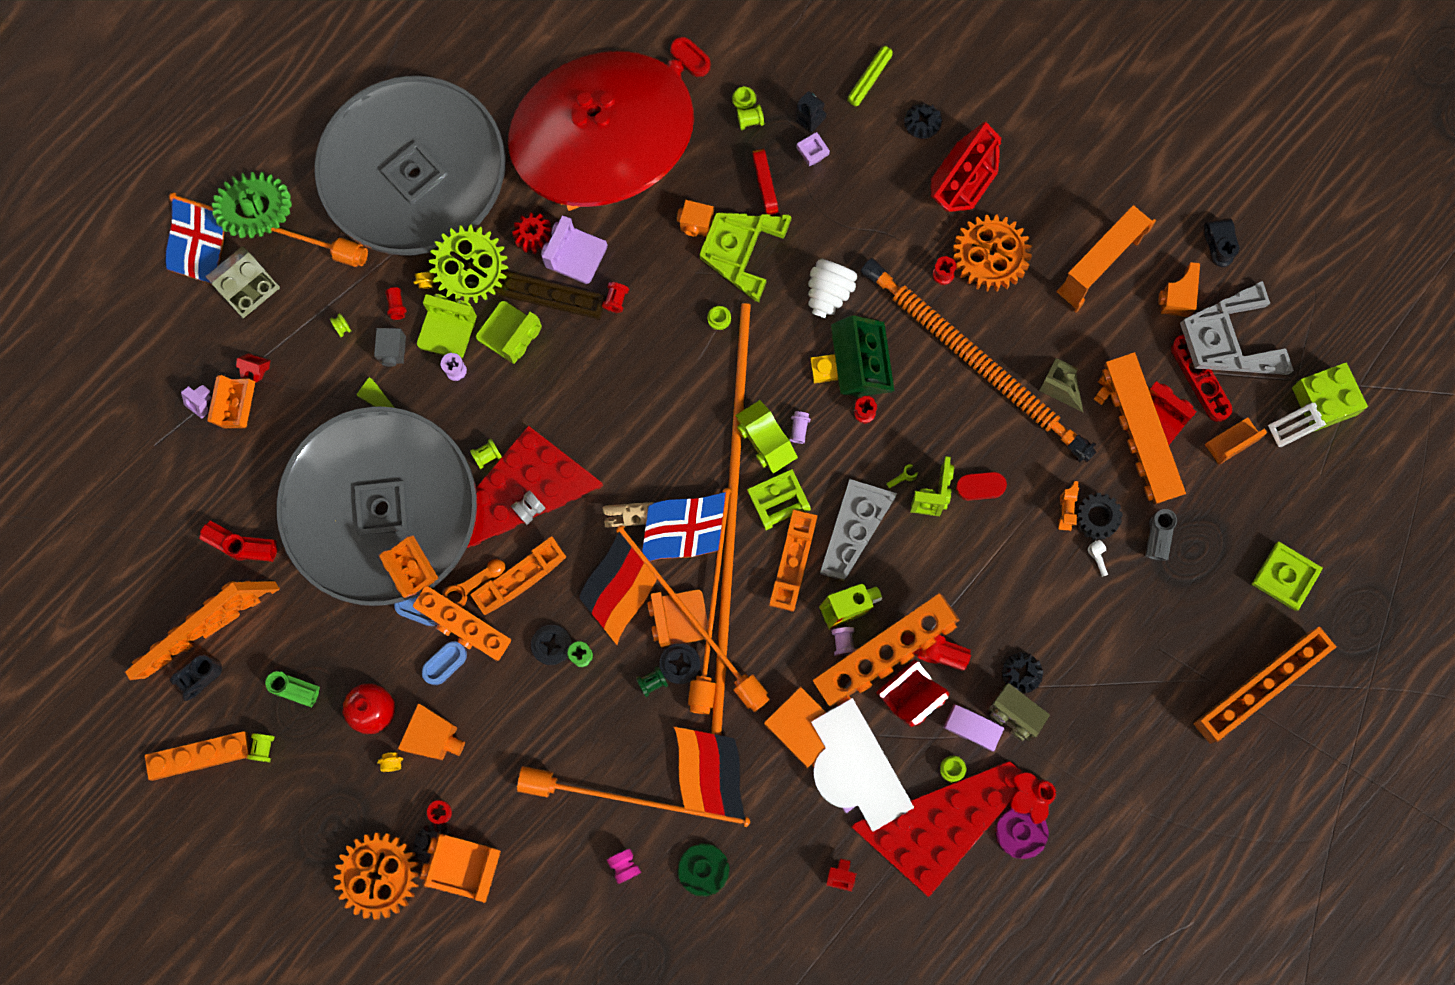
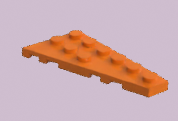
M275 581L228 582L221 588L222 591L217 596L207 599L199 611L189 614L181 626L174 627L167 633L168 636L164 640L153 644L146 655L136 658L132 662L133 665L125 671L129 680L149 677L170 663L172 655H177L183 651L186 652L194 647L192 644L194 640L201 636L206 639L238 618L240 615L238 611L259 604L261 602L259 597L265 593L271 592V594H274L280 590Z

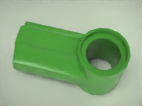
M278 671L268 675L265 682L267 690L272 694L311 708L319 695V686ZM284 678L285 686L281 690L276 691L274 687L276 680Z

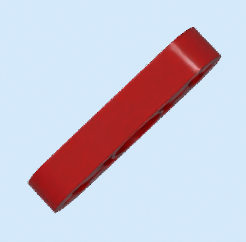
M765 149L752 151L753 161L765 213L767 215L778 213L776 195Z

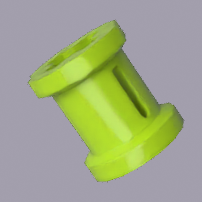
M760 104L752 109H737L741 130H744L746 126L764 125Z
M489 439L488 443L482 447L470 450L480 469L484 468V465L493 459L502 458L492 439Z
M253 733L251 737L253 738L251 754L247 755V759L270 762L269 752L271 742L274 741L275 737Z

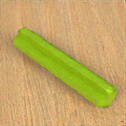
M887 46L881 47L849 94L848 102L853 106L860 104L892 57L893 51Z

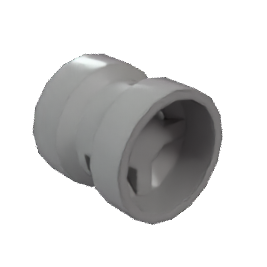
M530 490L524 494V498L520 502L516 501L511 505L512 509L526 525L533 520L535 514H540L546 509Z

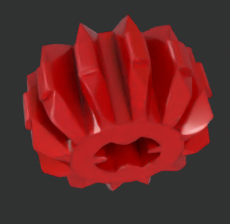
M530 212L527 219L521 215L522 223L515 222L514 227L516 230L513 231L512 235L516 239L517 247H522L525 253L532 249L533 254L536 255L537 248L542 250L544 244L550 242L552 228H550V221L548 219L544 220L543 215L539 214L535 218L533 213Z

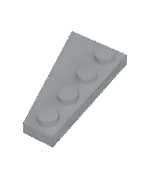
M849 479L820 574L845 581L896 498L897 493Z

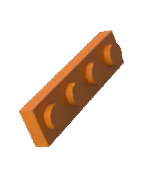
M243 731L145 755L148 780L153 781L247 758V755L251 754L248 733Z

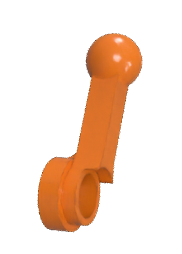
M492 559L488 562L486 569L464 583L448 586L443 591L442 596L448 599L447 595L450 592H459L462 599L455 604L463 608L467 601V595L492 578L497 579L506 572L505 563L500 559Z

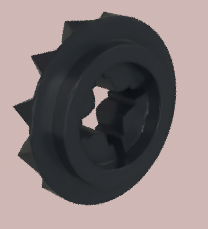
M924 102L918 105L914 104L912 108L907 110L904 118L906 130L909 134L919 139L933 137L938 133L942 124L940 111H937L933 104L927 105ZM919 114L924 118L929 117L927 125L924 122H918Z
M547 625L540 628L534 634L531 641L533 655L545 665H557L566 660L568 649L571 645L569 634L557 625ZM555 635V643L561 649H553L550 655H548V647L542 644V642H551Z
M685 643L673 644L662 653L660 669L664 677L670 682L676 684L688 683L699 672L700 658L693 647ZM681 653H683L684 662L691 666L682 667L679 674H677V665L669 662V660H678Z
M1019 652L1011 655L1005 661L1002 667V677L1005 684H1011L1021 693H1029L1035 690L1042 682L1044 670L1041 667L1040 661L1032 656V654ZM1027 663L1026 672L1031 676H1025L1019 683V673L1015 669H1021Z
M431 824L424 826L416 834L413 844L415 856L423 864H429L431 854L428 853V850L425 851L427 846L430 845V838H437L438 833L454 837L447 827L440 824Z

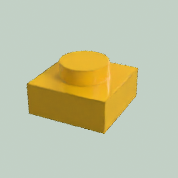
M835 354L811 357L814 383L838 380Z

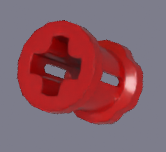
M943 256L937 260L933 271L935 282L940 285H947L952 282L957 268L954 259Z
M610 282L608 283L609 292L606 301L602 303V307L610 312L622 313V303L625 294L629 292V288L620 283Z
M863 396L856 401L854 416L860 423H870L875 418L877 404L874 398ZM864 406L869 407L867 413L862 412Z

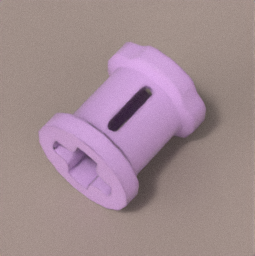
M449 353L442 358L441 368L450 380L458 381L465 377L467 368L458 354Z
M853 627L832 630V635H835L836 642L835 656H847L857 650L853 644Z

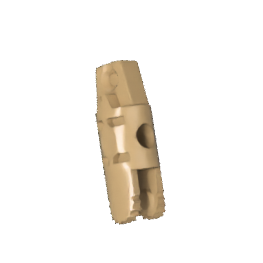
M644 502L603 506V513L605 515L614 516L605 519V527L644 525L647 521L648 506L654 503Z

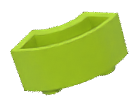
M761 400L735 415L740 423L737 426L738 431L744 439L748 437L758 453L755 456L763 468L767 466L772 473H775L798 458L790 440L777 424L771 411Z

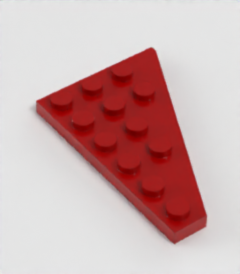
M528 426L477 486L476 522L467 548L476 546L490 537L498 536L521 523H525L512 509L511 505L516 501L520 502L524 498V494L529 490L546 508L540 514H535L534 518L545 512L548 513L571 500L579 499L582 495L595 489H600L603 484Z
M1009 761L912 800L911 803L914 808L875 831H872L866 819L855 823L851 828L929 897L1011 802L1013 795L1018 791L1013 782V777L1023 772Z

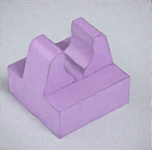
M817 132L797 143L798 151L809 166L818 163L829 155V149Z
M202 385L194 391L187 387L181 392L184 405L201 419L209 413L207 404L212 400V397L208 395L210 390Z

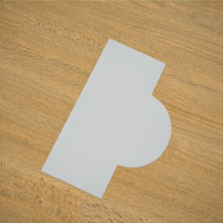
M853 698L812 721L814 728L826 747L815 762L814 779L819 792L828 802L842 808L858 805L872 831L877 830L914 808Z

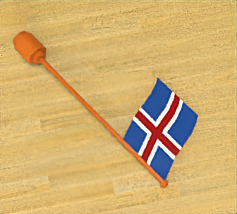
M171 193L169 199L172 201V225L166 249L167 270L210 283L206 276L217 268L220 262L224 242L222 226L217 225L211 206L179 197L176 193ZM271 228L274 232L328 248L334 261L353 267L363 266L368 257L367 248H364L360 243L344 238H338L332 244H328L281 228Z
M725 488L723 493L708 497L666 500L649 505L642 553L649 561L695 557L717 551L707 634L711 638L729 495L732 494L730 488ZM707 641L702 676H696V680H691L688 698L689 712L698 714H710V708H713L716 684L711 682V678L707 677L710 644Z

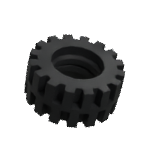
M1096 493L1095 495H1088L1081 501L1075 512V515H1077L1076 525L1079 527V532H1083L1087 538L1092 537V540H1103L1110 537L1117 531L1122 522L1123 512H1120V504H1116V499L1114 497L1112 499L1109 498L1108 494L1101 495V493ZM1094 507L1103 508L1108 514L1107 524L1096 526L1091 523L1088 518L1089 510Z

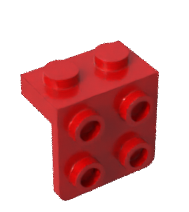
M1156 381L1149 392L1168 445H1170L1197 411L1193 409L1190 402L1174 395L1170 387Z
M915 659L876 692L892 714L910 727L921 724L926 719V715L933 709L942 706L950 695L947 689L929 677Z

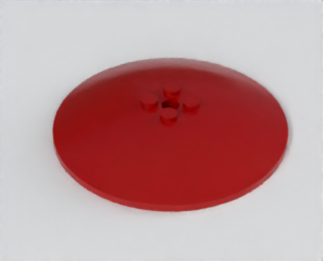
M624 51L587 55L553 70L535 84L525 95L510 125L508 139L510 157L523 182L531 190L548 200L578 207H593L619 202L637 195L654 185L679 161L689 143L693 130L694 110L692 100L686 85L679 75L669 66L655 58ZM599 111L596 116H590L593 112Z

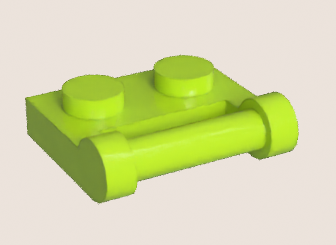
M793 469L747 489L765 530L771 529L773 524L791 517L793 510L805 513L811 510ZM795 496L797 497L799 503L770 516L767 515L766 509Z

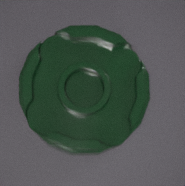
M698 844L690 847L683 853L678 863V876L681 884L688 892L696 896L706 897L716 894L725 886L729 878L730 867L727 857L720 849L711 844Z

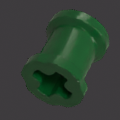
M656 666L654 671L643 677H636L645 697H648L649 693L662 686L665 688L668 686L659 666Z

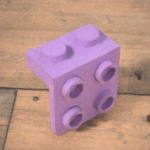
M562 215L560 221L556 222L551 232L553 236L550 242L545 243L541 256L544 264L548 269L588 284L591 282L607 249V243L602 239L575 229L572 220Z

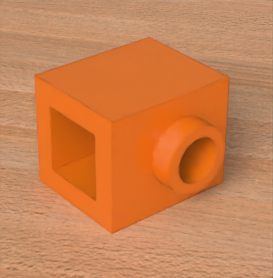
M686 200L684 208L680 207L677 215V222H680L681 231H684L689 236L701 235L707 237L714 219V207Z

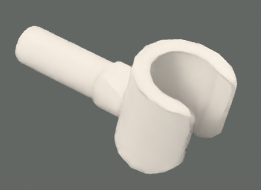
M1098 540L1089 545L1088 553L1097 561L1103 577L1108 575L1100 554L1106 551V547L1101 540Z

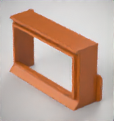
M1133 205L1068 273L1069 275L1065 283L1056 292L1075 307L1074 312H1078L1086 300L1084 297L1089 287L1131 243L1137 246L1144 234H1147L1152 229L1156 220L1152 221Z

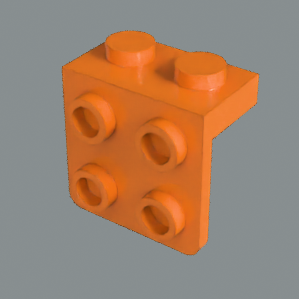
M693 590L677 593L678 598L707 632L708 620L702 591ZM661 592L651 594L652 601L647 602L650 617L655 616L656 626H652L654 641H659L661 648L678 643L706 640L670 595L662 596Z

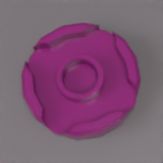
M1012 808L1001 815L996 825V837L999 846L1005 853L1013 858L1027 859L1038 855L1046 846L1049 830L1045 820L1039 824H1034L1030 813L1019 814L1012 810Z

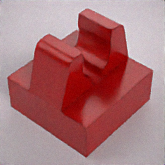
M248 353L237 358L236 367L240 369V377L242 379L249 377V372H252L254 375L253 381L256 383L262 380L265 371L270 367L271 360Z
M840 858L838 868H830L827 886L852 891L856 873L849 872L850 860Z

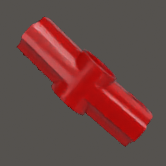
M211 520L204 525L200 532V540L235 560L247 559L273 562L277 554L276 540L241 537ZM241 542V549L234 553L233 548L235 544Z
M907 631L903 635V642L907 646L911 645L915 640V635L912 631ZM941 635L934 638L936 642L927 649L923 650L920 647L913 652L917 658L933 664L941 663L961 671L966 669L971 658L970 649L948 642Z

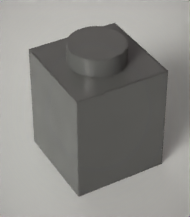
M377 328L374 356L379 363L388 367L404 364L406 336L403 331L395 328Z

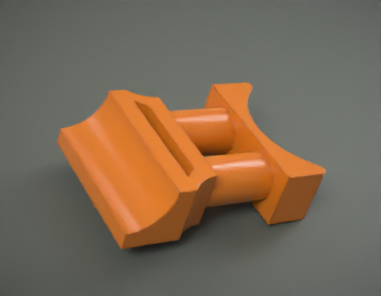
M1074 481L1070 488L1065 489L1060 495L1062 515L1059 519L1058 530L1071 531L1072 524L1076 525L1077 515L1074 514V509L1079 491L1078 481Z

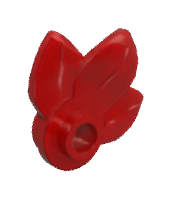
M1021 773L1014 776L1013 782L1018 791L1011 799L1012 810L1019 814L1030 813L1034 824L1043 822L1049 815V804L1056 797L1055 787L1046 780H1038L1031 773Z

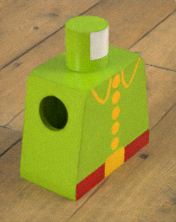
M860 584L829 595L819 608L830 630L867 614L873 608L874 603L882 600V596L878 587L875 586L866 590L865 585Z

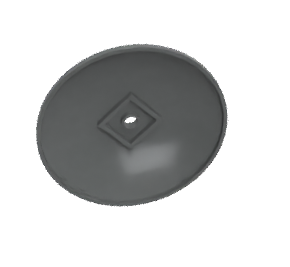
M406 76L385 80L362 90L349 99L335 113L321 136L315 159V180L318 194L324 208L334 223L347 236L361 245L379 252L395 255H417L429 253L431 250H439L435 242H444L442 234L450 237L451 228L456 233H459L460 225H462L464 231H468L470 225H472L474 230L495 204L505 173V152L502 138L494 119L483 104L469 92L455 84L422 76ZM412 169L420 170L419 176L411 178L408 175Z
M392 407L355 409L338 415L320 425L305 438L290 458L282 475L277 497L279 533L285 550L298 571L311 584L324 593L345 602L367 606L397 604L413 599L421 594L420 592L419 594L404 598L396 589L389 572L384 568L379 554L391 550L405 538L414 536L439 578L428 586L433 588L454 569L462 558L472 537L477 514L475 481L470 466L458 445L447 433L430 420L410 411ZM380 502H386L388 505V511L384 515H378L376 512V506Z

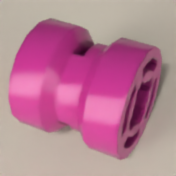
M631 849L625 850L607 860L610 868H615L617 884L641 873L638 865L632 862L633 854Z

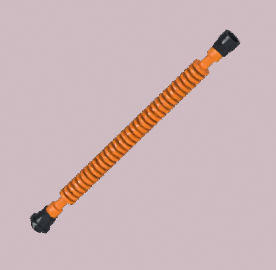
M874 258L866 262L860 271L862 275L873 283L878 284L881 288L888 289L895 295L893 297L895 303L898 301L897 304L902 306V309L907 310L908 314L912 313L911 316L916 318V321L921 322L922 326L926 325L925 328L930 330L932 334H935L936 338L941 336L939 340L941 342L945 341L944 344L949 346L950 350L955 349L954 353L956 355L960 352L958 356L960 358L964 357V362L969 361L968 365L970 367L974 365L973 369L975 371L980 368L977 373L981 375L984 372L982 375L984 379L989 376L987 379L989 383L994 380L992 385L994 387L998 385V391L1004 388L1001 393L1005 395L1008 392L1006 396L1008 399L1013 396L1011 402L1015 403L1018 400L1016 404L1018 408L1023 404L1021 410L1024 412L1028 409L1025 413L1028 416L1033 413L1030 417L1032 420L1038 417L1035 422L1039 424L1042 421L1040 425L1042 428L1047 425L1045 431L1049 432L1052 429L1061 437V441L1078 458L1077 461L1079 463L1083 460L1088 462L1097 451L1093 449L1096 446L1094 442L1091 444L1087 439L1077 435L1071 429L1068 431L1058 422L1061 418L1057 415L1053 418L1056 414L1054 411L1048 414L1051 409L1047 407L1044 410L1046 404L1042 403L1039 406L1040 399L1034 402L1036 398L1034 394L1029 397L1031 395L1029 390L1024 393L1027 388L1023 386L1019 389L1022 385L1020 382L1014 385L1017 380L1013 378L1010 381L1012 378L1010 374L1005 377L1007 371L1003 370L1001 372L1003 368L1001 366L997 367L998 364L996 362L992 363L993 359L989 358L986 361L988 358L987 354L981 357L983 354L982 350L977 352L979 348L977 346L973 347V342L968 343L969 339L967 337L964 338L962 333L958 336L960 331L957 329L954 331L955 327L950 326L948 321L945 322L943 317L940 319V314L937 313L935 315L936 311L934 309L931 310L929 305L926 306L927 303L924 301L921 303L922 299L920 297L917 298L915 293L912 294L913 292L910 289L908 290L907 286L900 288L892 281L893 278Z

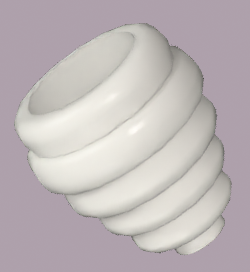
M819 259L816 267H813L810 271L812 278L808 283L811 288L808 295L811 299L808 305L813 308V314L822 318H826L827 314H835L836 308H840L843 301H847L850 293L854 292L857 273L834 262Z

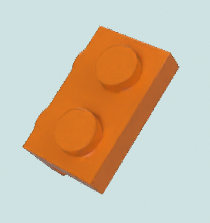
M218 375L215 381L208 422L223 428H246L255 381L251 379H229Z
M414 536L405 538L391 550L379 554L384 568L389 572L396 589L404 598L419 594L425 586H429L439 579Z

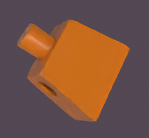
M418 704L398 749L407 753L443 760L447 751L459 756L463 751L465 742L454 737L457 730L456 726L427 707Z

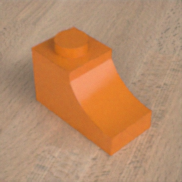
M1190 262L1180 281L1168 283L1164 291H1160L1158 304L1162 305L1161 314L1184 317L1192 316L1197 307L1200 263Z

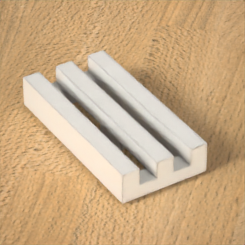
M1310 403L1268 425L1278 447H1283L1326 425L1325 421L1321 419L1320 411L1316 409V403ZM1308 411L1311 412L1312 415L1277 431V427ZM1315 420V424L1283 440L1281 439V436Z

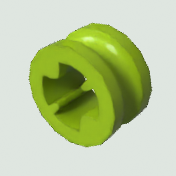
M339 313L337 318H330V321L338 334L343 337L344 332H351V329L341 313Z

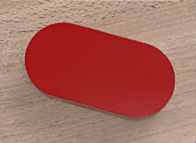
M680 37L672 42V57L680 61L682 66L691 75L702 77L709 72V57L691 40Z
M996 472L970 474L959 479L956 491L960 498L967 501L993 499L1000 497L1005 492L1007 482L1001 474Z

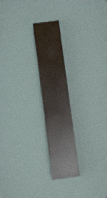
M468 263L466 271L470 268L482 277H487V274L474 266L473 263ZM502 270L501 273L506 276V279H498L502 287L500 288L495 285L493 287L495 295L598 320H600L603 311L602 303L606 301V295ZM473 274L468 275L465 279L466 286L476 288L479 284V278Z

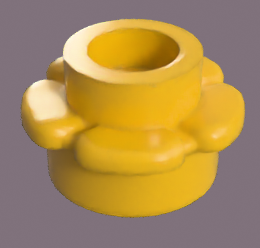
M423 272L415 274L416 281H414V284H419V289L433 288V283H436L433 282L435 278L434 273Z
M395 752L385 753L377 763L380 764L382 772L397 771L401 769L403 758L398 757V754Z

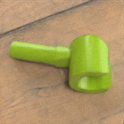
M908 464L905 466L903 473L889 481L887 486L891 488L904 480L913 481L917 478L918 472L913 476L908 475L906 471L913 467L912 464Z

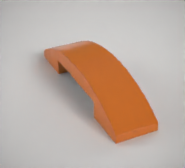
M793 510L769 606L794 612L817 515Z
M552 536L533 549L532 554L494 581H488L470 594L484 615L520 595L566 558V555Z

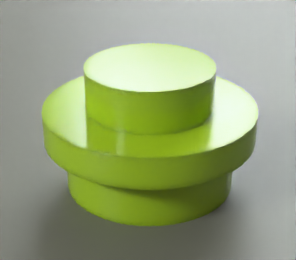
M740 87L734 92L733 104L736 108L747 110L755 105L756 95L750 88Z
M723 306L713 307L707 315L708 324L716 330L727 328L731 323L730 311Z
M949 756L941 762L940 773L945 780L957 782L964 777L966 765L961 758Z

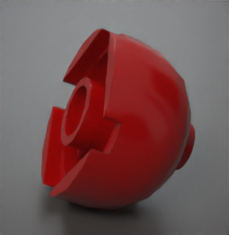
M361 684L354 687L346 695L343 701L342 713L346 723L353 730L362 734H376L391 724L395 715V702L386 688L377 684Z

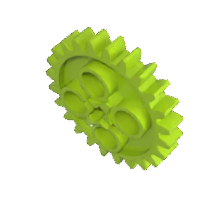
M460 225L459 233H456L451 228L450 237L442 234L444 242H435L439 250H431L436 259L429 260V263L436 266V268L429 270L430 273H437L438 275L433 279V282L441 281L442 283L438 290L441 291L447 288L446 297L454 293L456 294V302L461 296L464 297L465 302H468L469 298L473 297L474 302L478 303V296L480 295L483 299L487 300L486 292L488 291L495 295L494 285L502 287L498 279H506L501 270L508 269V266L501 264V261L506 260L507 256H500L499 254L504 250V246L498 248L495 246L499 239L496 238L491 241L489 239L491 236L490 231L485 236L482 235V227H479L477 232H473L472 225L469 226L468 231H464L462 225ZM462 241H468L472 244V250L469 254L459 252L458 246ZM454 251L467 261L472 258L474 260L473 265L485 272L487 277H482L470 268L465 271V265L451 256L450 252ZM482 255H489L492 258L493 263L489 268H482L479 265L478 260ZM455 261L458 263L459 269L456 274L451 275L445 271L447 262ZM473 274L479 278V284L476 288L466 286L465 279L468 275Z

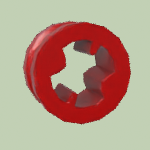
M434 801L427 808V817L435 824H444L452 816L451 806L444 801ZM440 805L444 806L442 810H445L446 814L445 816H440L439 820L435 818L437 815L433 814L434 808L439 809Z

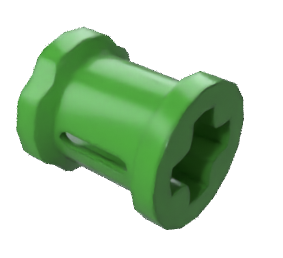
M574 642L568 649L569 659L578 667L588 666L593 659L592 650L584 642ZM579 649L586 653L582 655V660L575 656V654L579 653Z

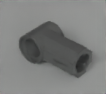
M1159 510L1150 518V532L1145 557L1168 561L1173 530L1177 524L1176 514L1172 510ZM1159 516H1164L1168 520L1167 528L1159 525Z

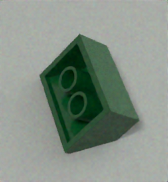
M851 315L831 324L840 393L859 397L894 392L885 322Z

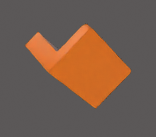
M1247 417L1208 441L1205 446L1220 465L1259 441L1267 434V431L1263 429L1258 432Z

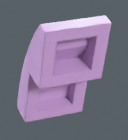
M954 704L943 727L989 751H995L1004 730L998 724Z

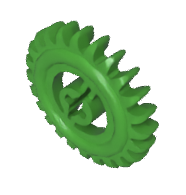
M251 172L250 180H247L242 173V182H238L235 177H232L234 186L224 182L227 191L218 188L220 196L214 195L215 203H212V213L217 225L222 226L223 231L230 232V235L235 236L239 234L240 238L249 235V238H254L255 234H258L261 237L263 232L271 233V228L278 229L280 227L279 222L284 223L286 221L285 216L290 214L289 208L292 206L290 193L287 191L286 185H282L280 179L274 181L271 174L266 181L263 172L260 173L259 179H256L255 174ZM260 196L265 197L269 201V208L265 213ZM238 203H240L244 215L250 219L240 217L235 212Z

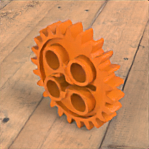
M986 215L983 222L979 217H976L975 225L970 221L967 222V229L961 228L959 233L961 236H956L955 243L957 244L953 246V252L956 253L953 259L954 261H959L956 264V270L963 269L960 275L961 278L969 276L967 284L976 281V289H979L982 284L985 285L986 291H989L990 286H994L997 292L1001 284L1005 289H1008L1009 281L1014 285L1017 284V277L1023 278L1024 270H1028L1030 264L1027 261H1030L1032 257L1028 252H1030L1032 246L1025 244L1028 242L1029 237H1021L1023 228L1015 230L1017 222L1008 225V217H1005L1002 222L999 221L998 215H995L994 220H990L989 216ZM981 235H986V236H988L991 240H990V241H983V240H981L980 236H981ZM1009 244L1013 247V249L1006 250L1003 248L1002 245ZM990 251H994V255H990ZM978 256L982 261L974 262L971 257ZM1001 265L1004 270L997 271L993 266Z
M375 833L373 840L370 835L366 834L364 835V843L360 839H355L356 848L346 846L349 855H340L339 857L344 863L343 865L335 866V868L341 870V874L334 876V879L341 880V884L337 885L335 890H343L344 892L340 895L339 900L348 899L345 908L355 906L354 915H358L363 910V918L365 919L369 918L371 912L374 919H379L381 912L385 918L390 917V909L394 913H399L398 904L408 906L405 897H414L415 895L410 889L411 887L419 886V884L413 881L414 877L420 876V873L413 872V868L418 866L419 862H411L410 860L415 853H406L409 845L403 844L399 846L400 838L396 837L391 842V834H385L383 840L380 833ZM367 853H371L373 856V863L370 867H366L363 863V858ZM381 853H384L385 856H384V859H383L382 862H381V857H380V856H381ZM391 859H396L398 862V869L395 873H391L388 870V863ZM373 872H378V874L382 875L381 880H376L375 877H372ZM361 878L366 882V889L363 893H359L356 889V883ZM386 884L391 888V895L388 899H384L381 896V889ZM374 888V897L373 899H370V893Z

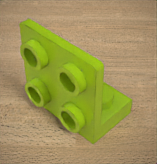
M945 456L941 466L938 494H935V491L931 489H921L920 492L916 491L911 503L910 512L940 516L943 509L947 510L951 498V489H948L947 485L950 486L954 473V465L950 464L951 457Z

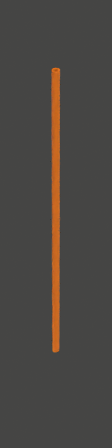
M747 303L741 304L728 485V488L732 490V494L729 495L725 528L717 644L726 657L742 435L737 429L740 423L735 415L744 410L751 307ZM718 654L716 658V687L711 734L721 735L726 675V664Z

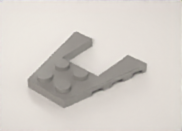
M1263 281L1184 319L1180 323L1196 369L1288 375L1294 371L1286 348L1243 357L1229 314L1267 307L1270 301Z

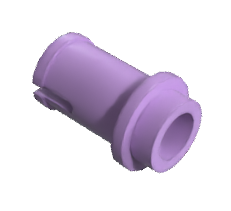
M796 411L794 416L791 417L793 425L789 440L790 442L803 444L805 443L807 424L811 419L808 413Z

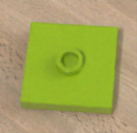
M1278 541L1251 585L1292 610L1298 611L1323 568Z

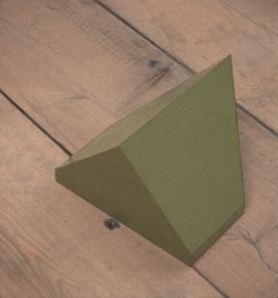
M1056 358L1039 391L1083 412L1076 375L1078 368Z

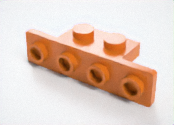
M425 586L413 604V608L438 624L437 630L447 636L453 633L459 637L457 642L469 650L473 646L496 661L500 660L511 643L510 638L428 586Z

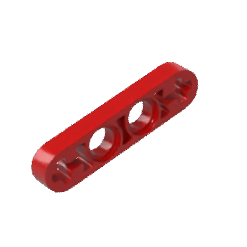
M1184 335L1178 336L1171 345L1173 356L1208 417L1214 422L1225 421L1232 413V405L1212 370L1202 369L1201 373L1198 374L1190 371L1189 364L1193 361L1190 357L1189 349L1187 348L1185 351L1178 348L1180 344H1187ZM1204 383L1211 384L1214 393L1211 395L1204 394L1201 390V385ZM1216 396L1219 397L1215 402H1214V401H1212L1211 403L1208 402V401L1214 399ZM1217 406L1225 409L1222 414L1220 412L1216 413L1214 410Z

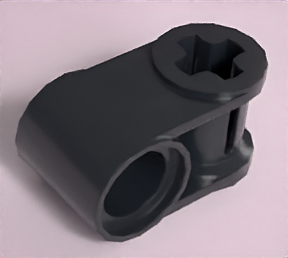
M1226 218L1205 222L1204 235L1213 263L1219 267L1229 266L1239 252L1233 220Z
M200 655L183 669L176 672L170 678V682L173 685L176 684L182 692L184 701L191 700L219 677L222 672L221 662L216 658ZM209 662L210 669L204 674L203 667L205 663Z

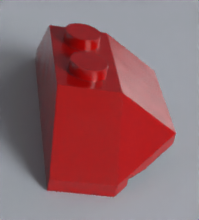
M983 122L958 141L931 178V197L946 212L973 209L998 173L1001 137L987 122Z

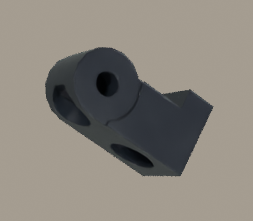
M808 91L797 104L795 121L809 133H812L827 116V113L823 111L825 103Z

